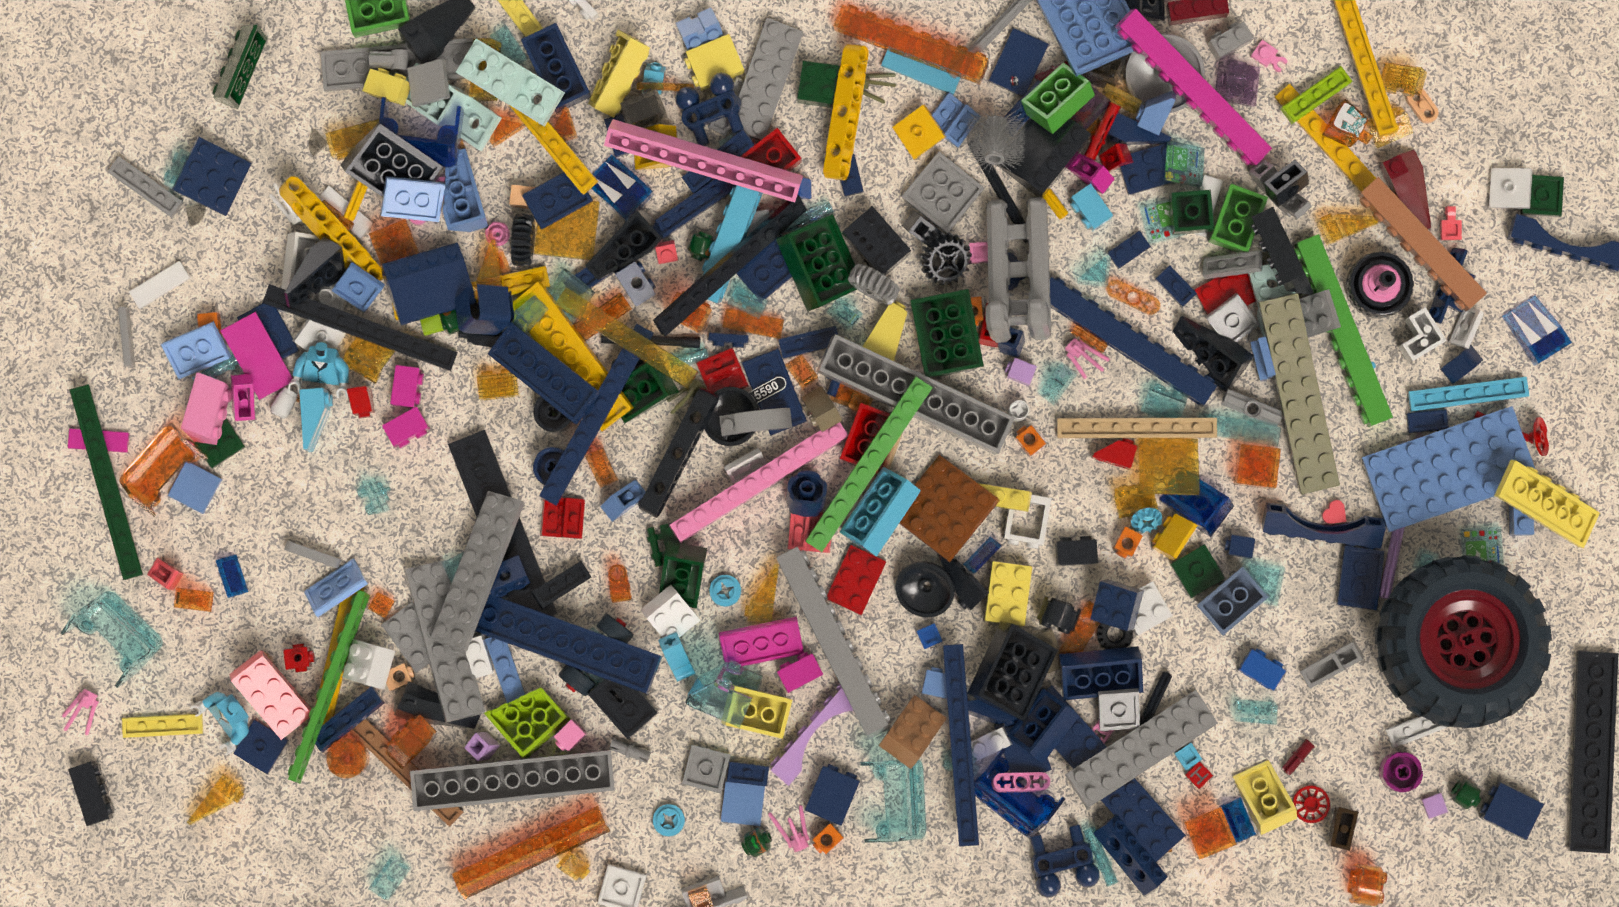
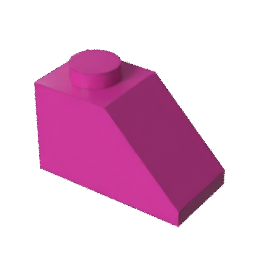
M1080 153L1067 168L1087 185L1092 184L1094 189L1101 194L1115 180L1103 165Z

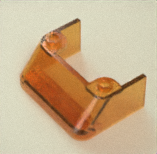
M169 423L126 469L119 482L131 500L155 517L157 514L153 507H156L161 501V488L185 462L188 464L195 463L200 457L204 460L208 457L176 425Z

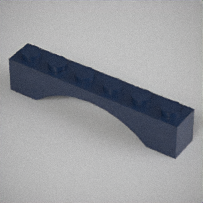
M1519 214L1513 216L1507 237L1508 240L1512 241V244L1517 246L1526 244L1535 251L1541 252L1544 249L1550 251V255L1561 257L1565 255L1569 256V260L1574 262L1583 260L1587 261L1589 266L1600 267L1601 265L1607 267V270L1610 272H1619V242L1610 241L1593 247L1573 246L1551 236L1541 227L1536 219Z
M1269 502L1265 504L1262 519V531L1269 535H1286L1289 538L1300 537L1310 541L1322 540L1331 544L1344 543L1348 546L1358 545L1368 549H1381L1386 530L1383 518L1363 516L1355 521L1344 524H1319L1301 518L1286 505Z

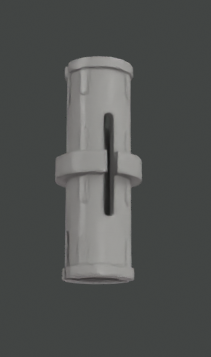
M613 738L609 750L626 755V758L630 759L631 757L646 764L651 754V751L641 749L635 746L634 743H625L616 738Z

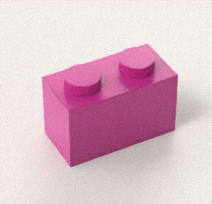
M396 365L390 402L392 406L414 408L416 405H420L421 393H418L419 385H423L424 373H421L422 370L420 368Z
M251 374L231 375L232 412L235 421L255 420L254 383Z
M417 406L382 425L393 447L399 446L400 449L409 445V440L416 437L419 439L428 434L427 430L430 429Z
M805 652L797 657V662L791 664L788 661L779 666L780 670L777 673L788 693L823 675L813 653L808 655Z

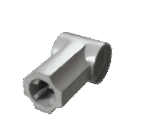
M399 49L391 50V52L370 51L369 68H382L399 73L408 72L409 51Z

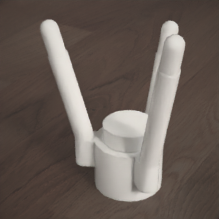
M274 183L273 186L279 194V186L277 183ZM273 194L269 195L287 217L288 221L292 222L293 226L302 222L282 197L281 199L288 208V211Z

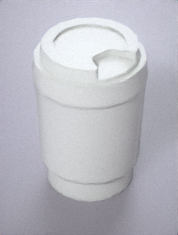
M284 387L271 405L270 412L283 419L287 418L298 394Z

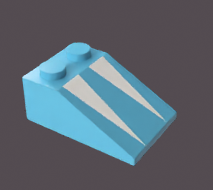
M324 388L299 390L303 449L308 452L314 451L329 416L330 406H333V395Z

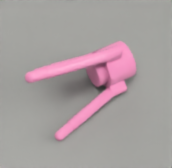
M1074 338L1065 348L1068 352L1066 356L1073 362L1084 379L1087 378L1075 356L1079 358L1082 355L1103 372L1104 368L1085 353V349L1106 361L1110 359L1085 344L1082 340L1079 341Z
M87 689L79 692L76 699L62 714V717H66L76 704H79L64 727V731L68 730L82 707L89 709L92 706L85 730V735L89 734L95 709L99 703L96 700L98 695Z
M802 805L799 806V814L803 835L801 832L797 833L792 819L788 818L793 833L789 838L773 814L768 813V816L786 840L789 848H793L794 852L809 847L807 841L810 839L807 834Z

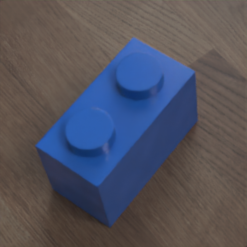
M1257 648L1255 651L1253 649L1249 650L1238 671L1270 691H1274L1286 672L1282 668L1284 665L1275 659L1270 661L1265 658L1267 654Z

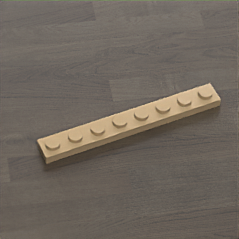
M1057 418V438H1217V418Z

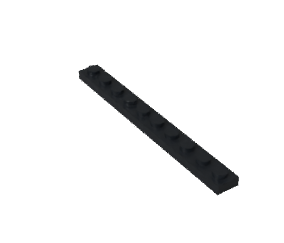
M797 195L795 202L787 200L654 318L653 321L659 332L666 337L805 213L807 209L800 196Z
M271 284L268 285L262 304L450 372L452 370L458 352L309 298L292 307H288L284 293L286 290Z

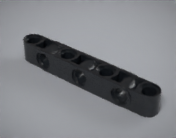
M702 387L697 391L640 502V510L655 518H658L718 403L719 396ZM699 412L701 414V419L699 422L695 423L693 420V416L695 413ZM681 447L683 454L680 458H677L675 451ZM659 483H663L665 486L662 493H659L657 490Z

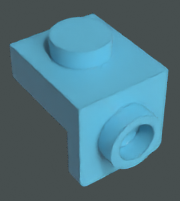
M657 62L646 65L642 92L661 95L666 71L665 66Z

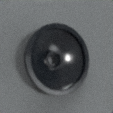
M725 387L717 390L714 394L719 396V400L705 427V432L718 444L724 446L741 445L748 441L755 432L722 436L719 416L759 410L758 404L750 393L741 388Z
M927 561L914 562L906 566L900 572L895 586L896 595L901 605L910 613L920 617H935L944 613L952 604L955 595L954 583L948 572L941 566ZM925 582H929L931 585L927 586Z

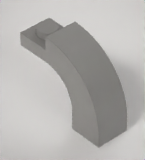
M1262 159L1249 173L1258 187L1266 194L1264 182L1275 175L1277 170L1272 164ZM1295 194L1278 208L1287 216L1299 219L1312 205L1299 194Z
M790 408L757 410L719 416L722 436L792 428Z

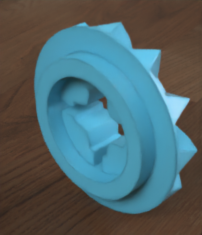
M1144 508L1132 516L1131 525L1135 532L1140 531L1143 534L1145 531H1148L1150 533L1152 529L1158 530V525L1162 524L1163 517L1161 512L1155 508Z
M730 575L716 577L709 589L711 599L717 605L723 607L735 604L741 595V586L738 580ZM721 583H723L727 588L734 587L729 591V599L727 598V596H725V594L717 595V593H720V591L722 590Z
M666 804L655 811L653 825L661 835L674 836L684 827L685 817L682 810L677 806ZM663 813L669 817L674 814L676 815L672 820L675 827L670 824L662 826L665 821Z

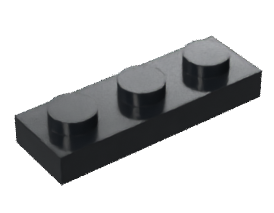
M582 561L532 591L531 594L539 607L543 609L592 577Z

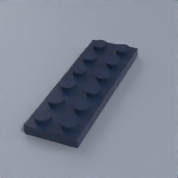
M512 322L487 353L575 424H578L601 393Z

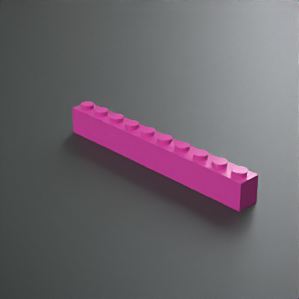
M1137 9L1130 10L1115 26L1118 30L1117 34L1123 40L1127 39L1132 44L1131 48L1137 54L1141 53L1146 58L1144 61L1149 67H1155L1159 72L1158 76L1164 82H1169L1173 86L1172 90L1178 96L1182 95L1187 100L1185 103L1192 110L1196 109L1200 113V119L1206 124L1209 123L1214 128L1213 132L1218 137H1223L1227 141L1226 145L1232 151H1237L1241 155L1240 159L1246 165H1257L1272 149Z

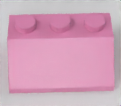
M196 373L181 429L194 442L217 445V441L222 435L221 427L223 420L227 417L228 402L232 399L231 388L222 381Z

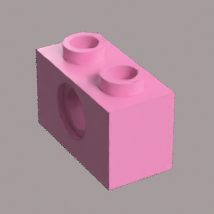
M570 720L554 736L557 739L555 744L562 751H571L588 733L575 720Z

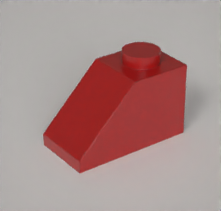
M367 386L347 389L353 415L361 419L368 418L371 413H375L372 389Z
M1123 438L1122 441L1118 440L1095 452L1092 455V459L1130 470L1138 446L1133 445L1134 441Z

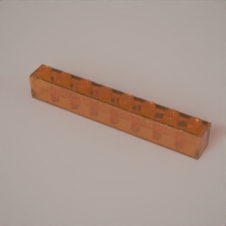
M850 4L848 6H841L833 25L836 32L981 85L989 65V60L985 54L969 52L968 48L962 45H957V47L950 45V42L943 38L934 39L927 32H915L908 25H896L895 21L889 18H884V20L877 18V15L870 11H866V13L858 11L859 8Z
M596 806L453 873L452 876L458 891L464 899H467L610 832V828L599 806Z

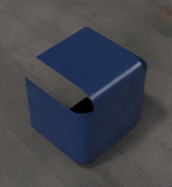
M477 284L479 304L470 305L467 287L455 298L459 330L470 334H500L514 320L511 291L508 293V287Z

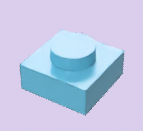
M1191 742L1174 753L1185 770L1202 760Z

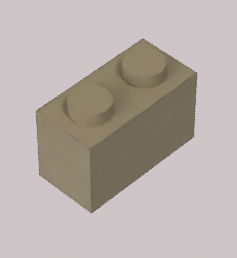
M822 386L801 397L805 404L802 406L807 417L810 416L809 419L813 426H818L821 432L843 421Z

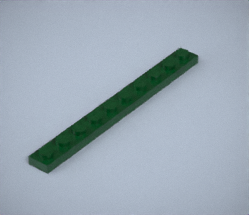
M87 384L69 389L123 580L142 576V568L90 385Z

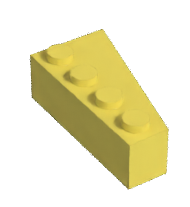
M619 29L615 35L618 37L616 45H611L609 50L611 53L610 60L604 63L602 67L603 77L597 80L588 103L593 108L613 118L621 110L622 102L625 96L629 94L633 80L638 77L640 67L643 61L648 58L650 49L649 46Z

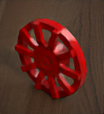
M1302 787L1293 797L1292 802L1295 807L1296 804L1303 805L1302 808L1297 810V817L1304 822H1320L1329 813L1330 799L1327 793L1320 787ZM1306 789L1308 794L1307 798L1301 793ZM1310 789H1316L1313 796L1310 794ZM1320 791L1324 796L1317 799L1316 796ZM1299 795L1304 799L1303 802L1296 801ZM1326 799L1327 807L1320 804L1319 801ZM1319 807L1326 808L1324 814L1319 810ZM1306 810L1304 816L1302 817L1299 814V812ZM1309 812H1311L1312 820L1306 819ZM1314 812H1317L1321 817L1315 819Z

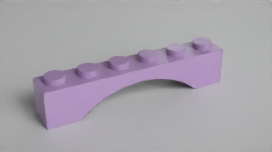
M840 684L836 688L839 692L834 697L830 695L823 703L825 708L821 712L817 710L810 718L812 723L808 727L804 725L797 733L799 738L795 742L790 741L783 749L786 753L781 758L777 756L770 764L773 767L771 771L788 786L802 771L804 750L816 729L835 715L853 711Z

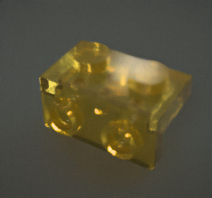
M1392 108L1399 129L1397 133L1379 138L1372 117L1366 121L1365 124L1370 129L1375 147L1380 148L1413 133L1408 113L1403 108Z
M1143 481L1135 485H1122L1114 489V501L1119 518L1133 516L1137 511L1144 508H1155L1158 510L1153 482Z

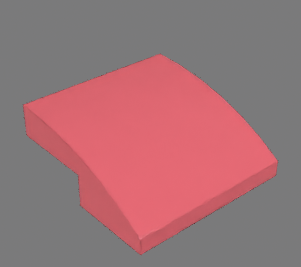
M820 512L816 517H803L791 513L788 549L792 550L798 546L800 551L821 552L805 542V540L823 515V512ZM831 540L821 553H830Z

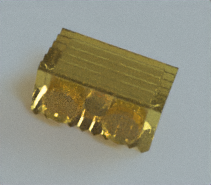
M1384 63L1385 66L1383 67L1384 70L1382 71L1381 78L1387 93L1396 94V91L1403 92L1402 94L1414 97L1415 94L1421 95L1427 72L1422 67Z
M502 369L501 373L493 374V371H483L481 375L477 376L480 401L520 396L518 378L507 369Z

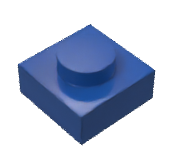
M935 623L916 631L924 649L942 642Z

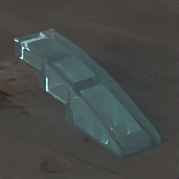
M1199 413L1198 418H1217V437L1278 447L1281 427Z

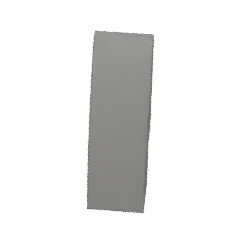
M1354 640L1304 668L1300 673L1311 689L1363 660L1364 655Z

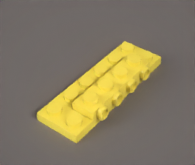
M1510 460L1494 496L1577 547L1584 548L1600 512L1580 501L1578 495L1567 493L1565 487L1551 483L1552 479L1537 474L1538 471L1529 466L1526 467L1516 460Z

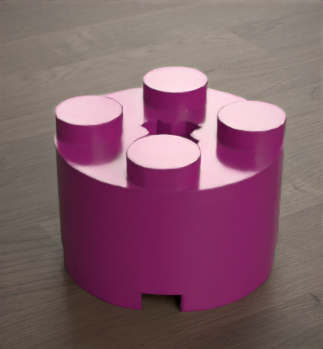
M1393 752L1382 760L1379 767V777L1388 789L1395 792H1409L1419 786L1423 778V771L1420 761L1414 755L1406 752ZM1403 768L1404 776H1398L1399 772L1397 770Z

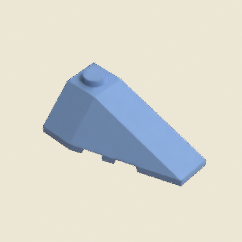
M466 148L446 154L443 215L447 229L451 231L473 232L489 227Z

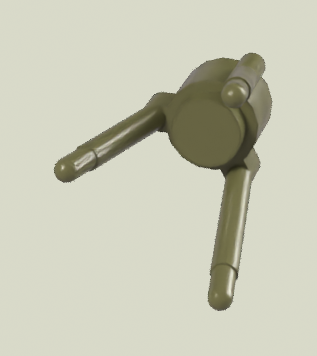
M866 73L864 89L868 90L869 84L896 87V83L870 80V78L895 77L896 74ZM863 90V95L883 104L885 103V100Z
M694 379L692 382L689 381L679 390V393L667 400V402H671L683 392H687V395L670 413L674 414L690 397L694 398L701 387L707 388L697 379Z

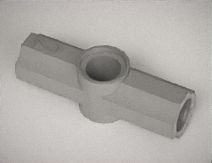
M1227 389L1221 403L1223 406L1274 427L1278 426L1283 414L1279 409L1230 389ZM1251 403L1257 404V410L1253 413L1247 411V407Z

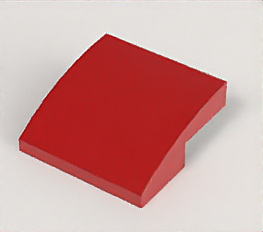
M733 348L696 363L707 390L712 393L725 387L741 389L749 387Z
M561 498L557 506L543 499L540 536L582 539L585 499Z

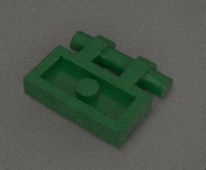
M672 523L660 525V534H655L654 527L646 529L648 537H646L647 543H650L652 551L650 555L651 559L654 560L655 567L663 566L662 558L665 557L666 551L660 552L657 541H664L665 550L667 549L668 541L679 543L669 527Z

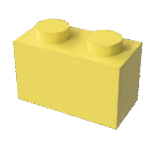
M378 68L377 71L369 70L362 91L371 96L404 106L410 86L405 76L397 73L392 76L389 75V71Z

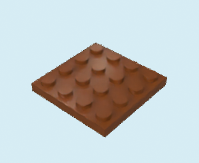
M939 455L915 484L921 491L899 524L950 562L1000 500Z

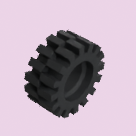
M1100 623L1098 626L1097 640L1103 648H1125L1131 644L1134 636L1133 629L1129 631L1122 630V638L1117 642H1113L1107 635L1109 628L1112 626Z

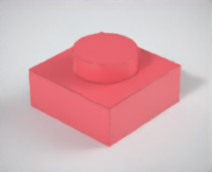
M674 240L661 242L656 247L659 264L678 261Z

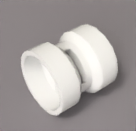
M1016 400L1010 405L1008 415L1015 417L1014 421L1021 422L1027 417L1029 406L1022 400Z

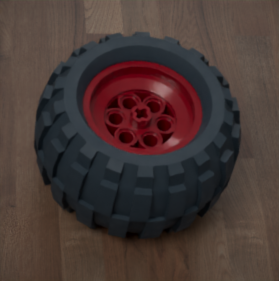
M1468 555L1451 558L1448 556L1434 560L1417 568L1403 578L1393 588L1389 598L1385 600L1379 613V625L1375 628V644L1378 648L1377 663L1380 672L1384 673L1389 683L1387 687L1395 698L1399 697L1407 705L1406 708L1418 717H1424L1432 721L1433 724L1462 729L1477 728L1496 723L1523 708L1524 703L1530 697H1533L1542 685V676L1545 671H1548L1551 654L1548 653L1549 642L1552 641L1551 626H1547L1543 614L1546 610L1540 598L1536 599L1529 590L1531 586L1520 575L1515 576L1509 572L1508 567L1494 560L1489 562L1482 560L1479 556ZM1468 617L1475 620L1476 625L1474 628L1467 625ZM1448 621H1453L1456 624L1454 631H1450L1447 628ZM1482 632L1486 635L1487 643L1482 642L1480 639ZM1468 636V640L1471 643L1465 645V641L1462 639ZM1444 639L1449 642L1448 650L1441 648V640ZM1476 651L1480 652L1483 656L1481 662H1477L1474 659ZM1455 655L1462 657L1463 663L1461 666L1454 663Z

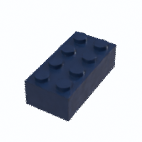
M557 23L521 39L537 75L565 92L555 109L556 114L591 98L590 91Z
M1139 646L1059 654L1061 689L1064 701L1098 697V691L1138 688L1139 693H1144L1142 657Z

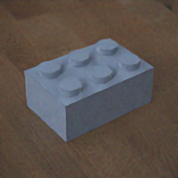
M1243 565L1200 601L1197 607L1224 636L1269 598L1270 595Z

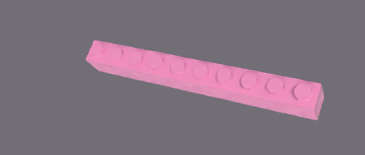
M614 119L608 127L604 146L792 202L796 201L803 175Z
M840 422L824 432L818 431L670 524V529L679 543H682L848 438L847 432Z

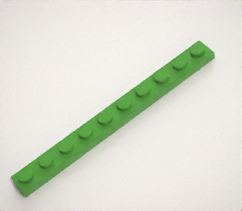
M915 376L805 542L823 552L933 387Z
M358 590L357 594H354L352 598L351 611L347 613L344 619V630L339 633L337 638V649L331 654V665L324 673V683L317 692L316 705L312 707L309 713V724L305 726L302 732V743L296 748V759L288 770V780L301 784L349 655L350 647L369 601L370 595L366 592Z

